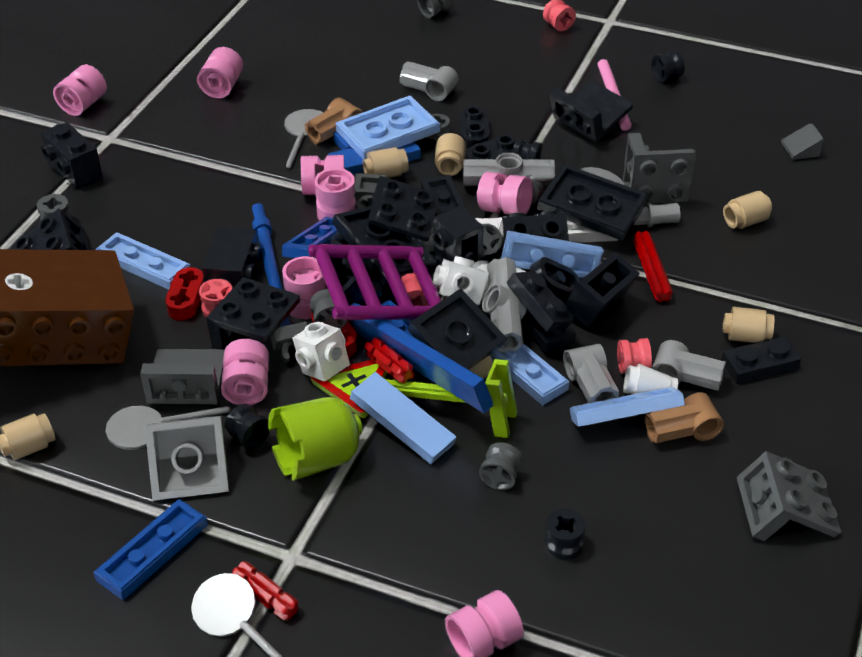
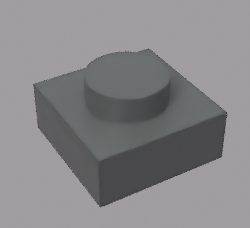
M356 173L354 194L356 201L363 196L373 195L379 176L386 177V175Z

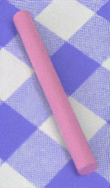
M605 59L600 60L598 68L605 87L621 96L608 61ZM628 114L619 121L620 128L623 131L629 130L632 126Z

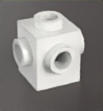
M455 256L453 262L444 259L442 266H437L433 283L436 285L437 292L444 295L443 300L461 288L475 304L480 305L489 272L474 268V261Z
M314 322L307 325L304 331L292 337L296 349L295 357L303 374L325 382L350 365L345 347V337L339 328L324 324L323 322Z

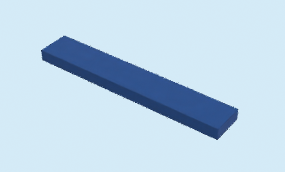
M353 303L351 306H361V305H359L358 303H357V304H356V303ZM351 320L358 335L369 342L373 338H379L412 364L415 371L482 413H485L493 406V401L485 381L480 376L386 320Z

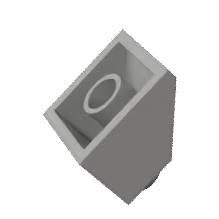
M222 416L144 425L153 501L229 492Z

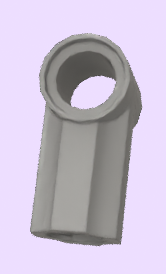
M407 61L400 73V83L403 86L426 92L428 97L434 101H443L458 85L459 76L449 66L434 69Z
M668 340L660 345L652 369L678 378V384L682 381L719 391L726 362L689 353L687 346L676 340Z
M601 344L570 349L564 352L563 361L566 374L571 381L577 380L588 403L619 397V390L607 370V358Z

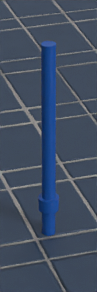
M256 203L252 206L254 217L252 227L253 230H256L259 243L262 244V258L267 282L270 286L282 289L270 236L272 234L271 222L266 217L264 206L261 203ZM289 316L279 327L291 325Z

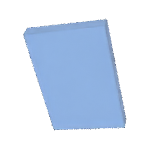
M407 96L336 122V131L362 159H367V152L392 147L399 148L440 132V123L414 98Z

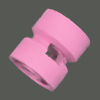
M219 47L213 50L197 76V83L200 89L208 96L217 99L229 95L244 69L241 56L236 51L227 47Z
M85 64L78 67L69 77L58 83L54 87L53 95L56 103L63 111L69 115L78 116L106 93L107 84L103 75L96 68Z
M327 155L324 160H321L318 156H301L302 195H316L315 177L317 173L330 168L345 169L344 155Z
M330 168L317 174L315 177V194L317 198V218L319 221L325 217L334 218L335 214L356 210V199L354 197L355 179L351 172L340 168Z
M488 171L482 175L477 190V203L480 210L500 213L502 210L504 214L508 215L512 213H524L526 215L528 213L533 198V185L530 177L509 175L507 177L503 173Z
M308 256L296 257L288 261L282 270L285 290L300 296V303L290 315L298 319H312L310 309L311 297L316 292L326 289V283L316 258Z
M238 339L226 346L223 356L221 391L226 400L237 405L244 403L253 405L265 398L268 392L269 351L265 345L252 339Z
M495 590L478 599L475 609L467 605L445 618L447 634L460 657H489L494 653V647L502 650L520 640L524 634L522 621L514 604L500 590Z

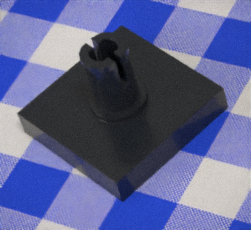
M461 288L411 321L407 328L413 337L468 370L502 347L507 340L505 335Z

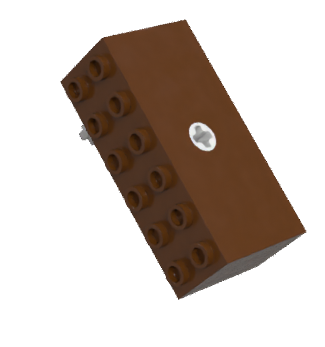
M0 249V366L124 363L134 308L115 250Z

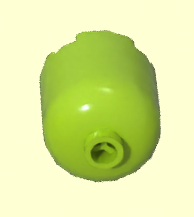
M336 397L318 398L273 408L269 414V431L276 429L278 445L272 446L275 459L283 475H292V480L301 479L349 462L357 452L359 435L362 434V423L359 416L353 414L349 406L341 399Z

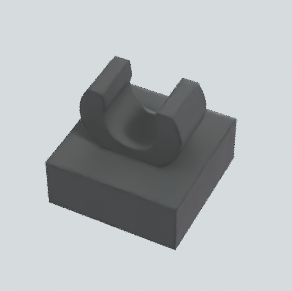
M306 321L279 327L271 336L274 351L281 350V358L285 363L290 360L288 350L295 348L292 337L304 331L307 326Z

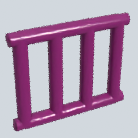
M336 244L309 245L308 247L309 256L316 258L333 301L334 308L332 314L334 319L414 320L442 301L422 259L424 255L422 247ZM331 258L348 259L366 306H349ZM362 258L379 260L398 306L381 305ZM393 259L409 260L429 306H413Z

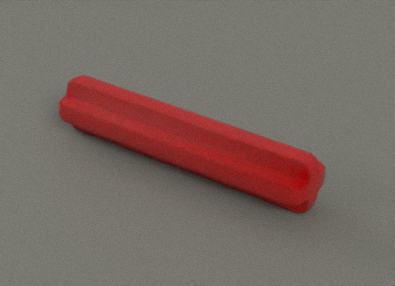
M638 231L634 234L635 239L633 243L653 296L659 303L663 301L669 302L672 299L671 294L673 290L651 234L648 231L642 233Z

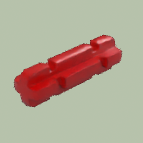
M373 338L371 342L365 343L366 355L389 374L393 375L400 383H406L408 379H413L415 375L412 371L413 365L382 340Z
M242 561L233 569L232 574L242 577L249 583L254 591L255 598L268 609L272 610L275 608L273 613L282 620L288 621L293 615L297 614L299 610L298 600L288 592L282 593L284 589L262 572L256 573L257 568L252 564Z

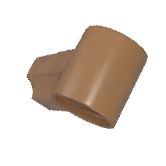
M336 98L330 103L326 112L305 123V132L308 134L310 141L318 145L331 138L334 132H337L336 122L363 113V111L343 98Z
M702 392L686 397L684 399V406L645 414L647 435L652 443H660L691 435L699 441H707L722 432L724 421L709 396Z

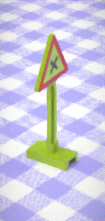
M370 359L347 366L325 382L314 377L310 378L312 384L331 397L341 399L349 406L351 411L361 418H365L368 413L350 399L351 391L374 372L384 379L388 372L374 360ZM494 359L485 382L493 401V406L489 409L494 437L508 438L510 431L507 417L516 418L517 415L509 360ZM385 379L406 397L466 403L438 384L408 381L400 383L398 380Z

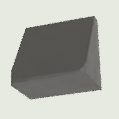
M811 123L782 139L781 144L792 160L813 158L821 154L823 137L814 124Z

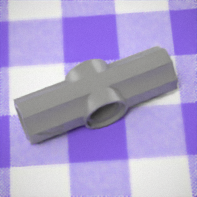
M503 153L496 159H464L463 186H478L482 175L487 171L503 173L507 177L509 175L555 176L554 160H522L519 155L514 153ZM542 181L544 186H549L551 183L549 181Z
M507 257L493 259L487 265L489 289L484 295L482 308L483 311L491 314V321L507 338L505 344L498 351L503 353L517 351L523 345L521 319L526 313L527 308L506 283L513 273H517L515 261Z

